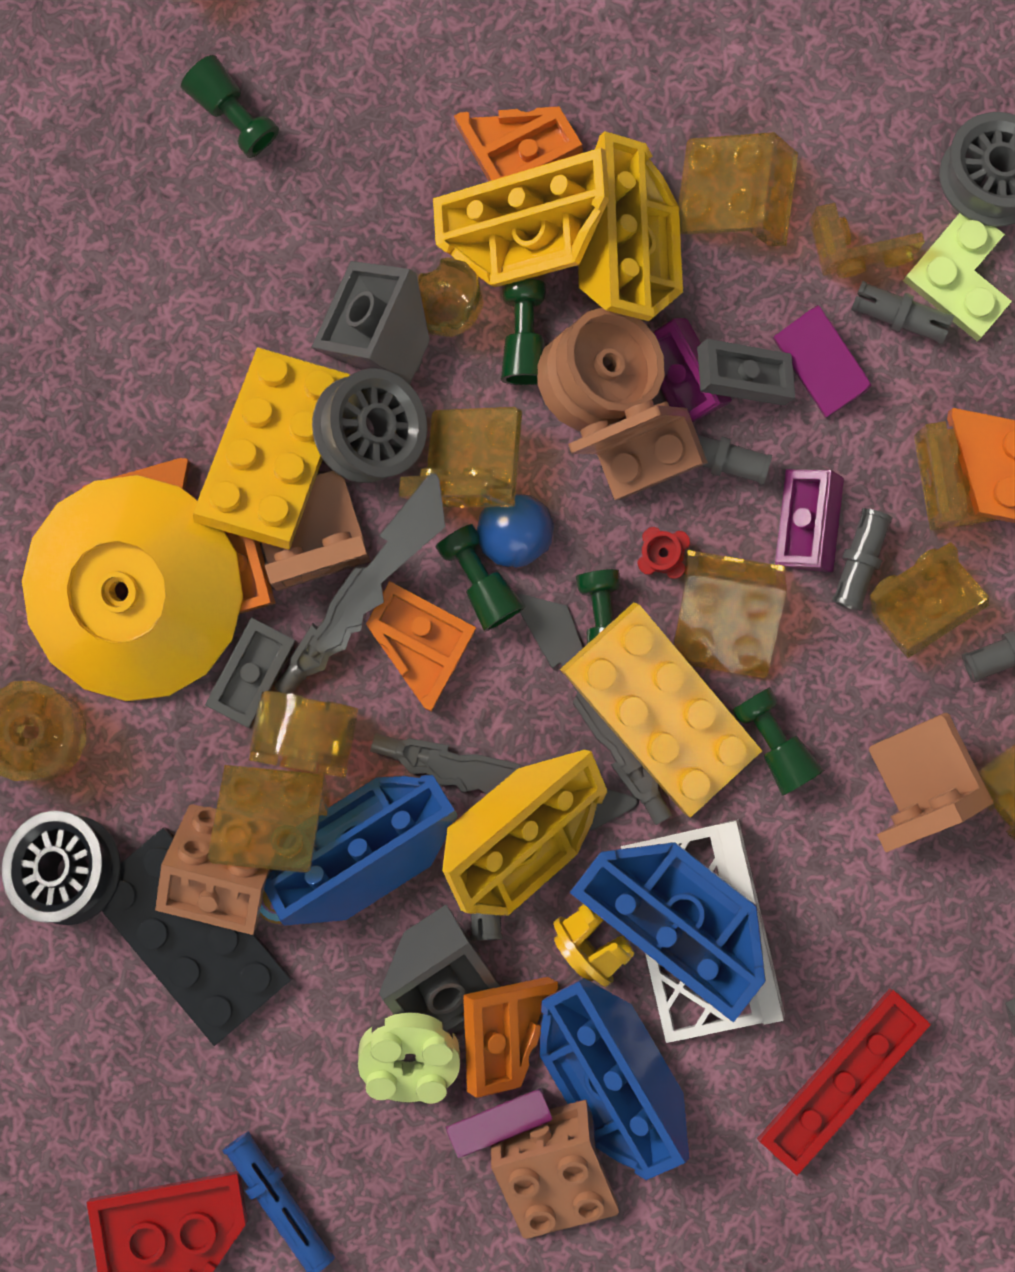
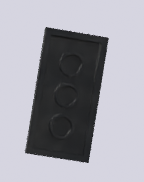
M163 827L121 863L117 889L102 912L212 1045L216 1046L293 978L255 933L250 935L155 911L161 864L174 839L170 831Z

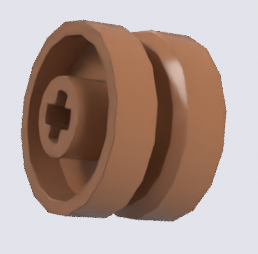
M598 308L586 312L543 349L538 362V388L545 405L556 418L577 431L603 420H608L609 424H613L626 419L624 413L626 409L639 403L650 401L659 393L665 376L664 355L656 336L641 319Z

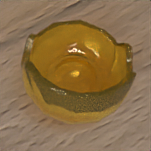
M447 257L441 258L439 266L432 272L419 274L418 284L428 334L432 336L453 337L469 330L475 324L484 304L482 287L476 272L465 261Z

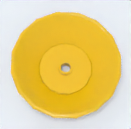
M139 475L93 481L57 503L32 537L22 577L28 625L50 663L84 690L123 701L170 696L207 675L233 640L243 601L237 551L225 531L194 522L193 511L198 500L179 486ZM118 582H123L128 587L129 593L125 600L119 599L115 593V587Z

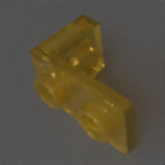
M835 202L817 206L809 220L822 274L837 273L838 278H849L859 275L867 270V265L884 262L886 268L907 264L914 260L913 255L917 254L925 243L923 233L919 232L847 249V246L851 244L849 224L845 216L839 217Z

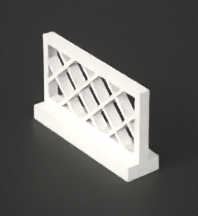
M739 819L621 846V849L676 842L677 844L682 843L680 846L686 849L690 841L710 837L715 858L709 869L714 871L717 866L719 877L757 905L766 981L749 1002L752 1013L738 1016L734 1023L699 995L686 988L683 982L680 981L679 983L661 972L660 964L646 954L666 1043L760 1023L766 1025L784 1021L785 1011ZM664 982L675 989L669 1000ZM679 993L705 1008L696 1025L678 1029L674 1028L670 1007ZM710 1012L721 1019L703 1023Z

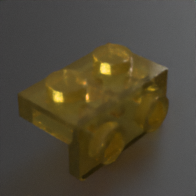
M952 542L947 543L940 549L928 550L918 558L915 565L898 576L891 575L883 579L870 594L874 619L907 659L990 606L987 593L960 564L958 549Z

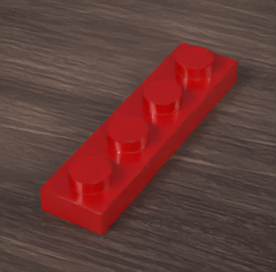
M889 988L757 1137L758 1141L798 1176L931 1024L899 994Z

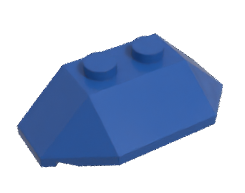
M422 775L420 778L408 776L376 777L291 832L276 858L272 872L268 875L264 890L284 926L347 920L431 867L446 839L447 827L455 822L458 815L433 775Z
M676 842L600 852L570 891L574 897L733 1023L766 981L757 905Z
M585 978L543 999L541 1004L543 1019L540 1034V1058L567 1104L587 1100L593 1116L595 1147L617 1162L635 1169V1174L645 1180L686 1163L689 1160L684 1093L633 1005Z

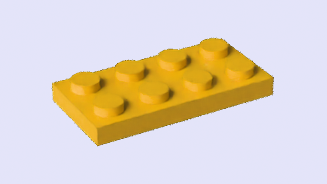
M257 347L193 511L194 522L290 550L323 460L316 447L312 431L315 405L322 392L330 384L341 378L348 377L350 374Z
M633 602L560 669L678 808L690 818L762 752L761 748L640 604Z

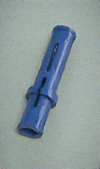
M247 1131L222 1150L223 1153L228 1156L248 1186L245 1192L250 1200L257 1199L306 1272L322 1271L335 1259L333 1253H330L305 1213L282 1182L281 1178L284 1174L278 1166L275 1168L271 1166L251 1137V1133ZM252 1164H253L254 1167L257 1169V1171H258L259 1174L261 1175V1177H262V1179L264 1180V1182L266 1183V1185L269 1187V1189H270V1190L272 1191V1193L274 1194L275 1200H274V1198L272 1197V1195L270 1194V1192L268 1191V1189H267V1187L265 1186V1184L263 1183V1181H261V1179L259 1178V1176L257 1175V1173H256V1172L254 1171V1169L252 1168ZM282 1208L285 1210V1212L287 1213V1215L289 1216L297 1230L304 1238L305 1244L300 1238V1236L297 1234V1232L295 1231V1229L293 1228L285 1214L282 1212Z

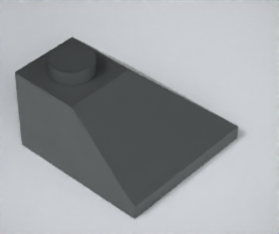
M350 261L311 348L360 370L377 368L390 371L403 378L410 385L415 373L421 366L422 357L430 341L417 274L407 268Z
M444 905L403 933L379 995L394 1015L400 1013H420L432 1016L441 1021L443 1030L452 1036L453 1033L455 1034L465 1028L463 995L501 987V985L470 940L464 928L449 907Z

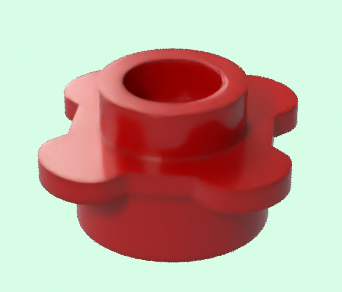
M650 527L645 530L642 535L644 541L642 557L638 559L640 571L646 575H651L654 572L665 573L671 579H678L683 576L686 571V566L683 563L684 553L691 543L689 536L683 531H677L672 534L667 531H660L657 527ZM667 549L668 555L661 557L660 550Z

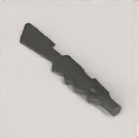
M430 473L382 531L379 536L387 540L386 544L367 567L355 566L331 600L326 617L318 626L312 623L292 654L291 664L288 666V669L274 685L282 695L290 697L307 676L325 670L331 655L346 649L351 633L361 631L364 613L384 603L381 583L445 528L440 481L437 474Z
M517 594L526 606L520 614L552 669L559 663L563 667L583 649L568 607L536 597ZM574 687L577 694L573 705L594 737L612 754L616 762L612 763L611 766L633 797L644 804L655 825L673 816L663 800L661 792L658 790V783Z
M375 733L370 752L400 761L410 774L427 773L428 775H433L440 786L457 785L461 792L480 789L487 795L514 771L521 768L518 763L479 754H454L448 752L450 745L411 738L406 740L395 739L379 733ZM607 789L608 792L602 804L597 803L593 823L589 830L593 831L634 808L637 803L636 799L632 796Z

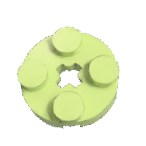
M420 1013L392 1015L385 1018V1026L377 1028L373 1033L372 1027L369 1028L359 1043V1074L366 1083L367 1094L376 1100L389 1099L398 1102L422 1101L428 1104L437 1103L445 1098L447 1088L455 1081L459 1073L460 1049L458 1039L454 1033L451 1037L449 1033L443 1030L441 1021L429 1015ZM406 1054H414L416 1061L413 1062L401 1060H404Z

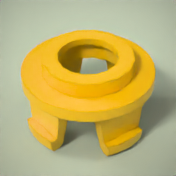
M583 904L578 908L577 912L567 919L560 916L553 922L558 934L554 937V941L563 957L576 973L582 978L591 982L596 981L600 985L607 987L614 981L612 975L622 964L626 965L634 956V951L625 936H619L596 950L587 938L601 924L603 919Z

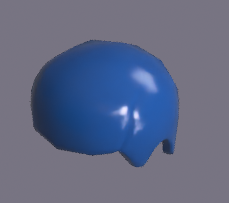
M508 493L495 498L485 506L479 515L476 531L479 535L481 550L487 557L498 565L518 568L532 563L548 551L552 543L554 522L547 506L534 496Z

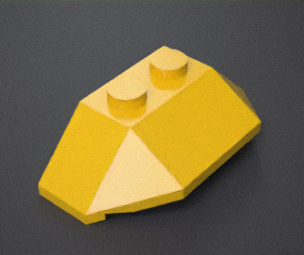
M604 131L599 136L595 149L602 148L606 150L609 201L578 265L579 288L606 311L650 321L683 293L679 206L663 175L650 160L653 155L647 144Z
M602 148L594 149L433 198L436 245L493 287L503 286L579 265L609 201L606 150Z
M581 750L518 768L447 827L442 871L461 911L468 914L481 913L509 916L578 854L593 823L597 803L602 804L608 792L592 751Z

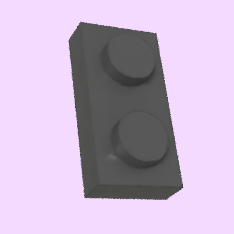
M706 339L697 347L701 392L783 406L795 399L792 356L790 353Z
M251 617L205 706L251 729L297 641Z

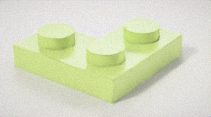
M959 213L903 281L939 311L953 314V322L978 342L1012 302L974 271L1005 234L995 226L983 225L981 222L970 220Z

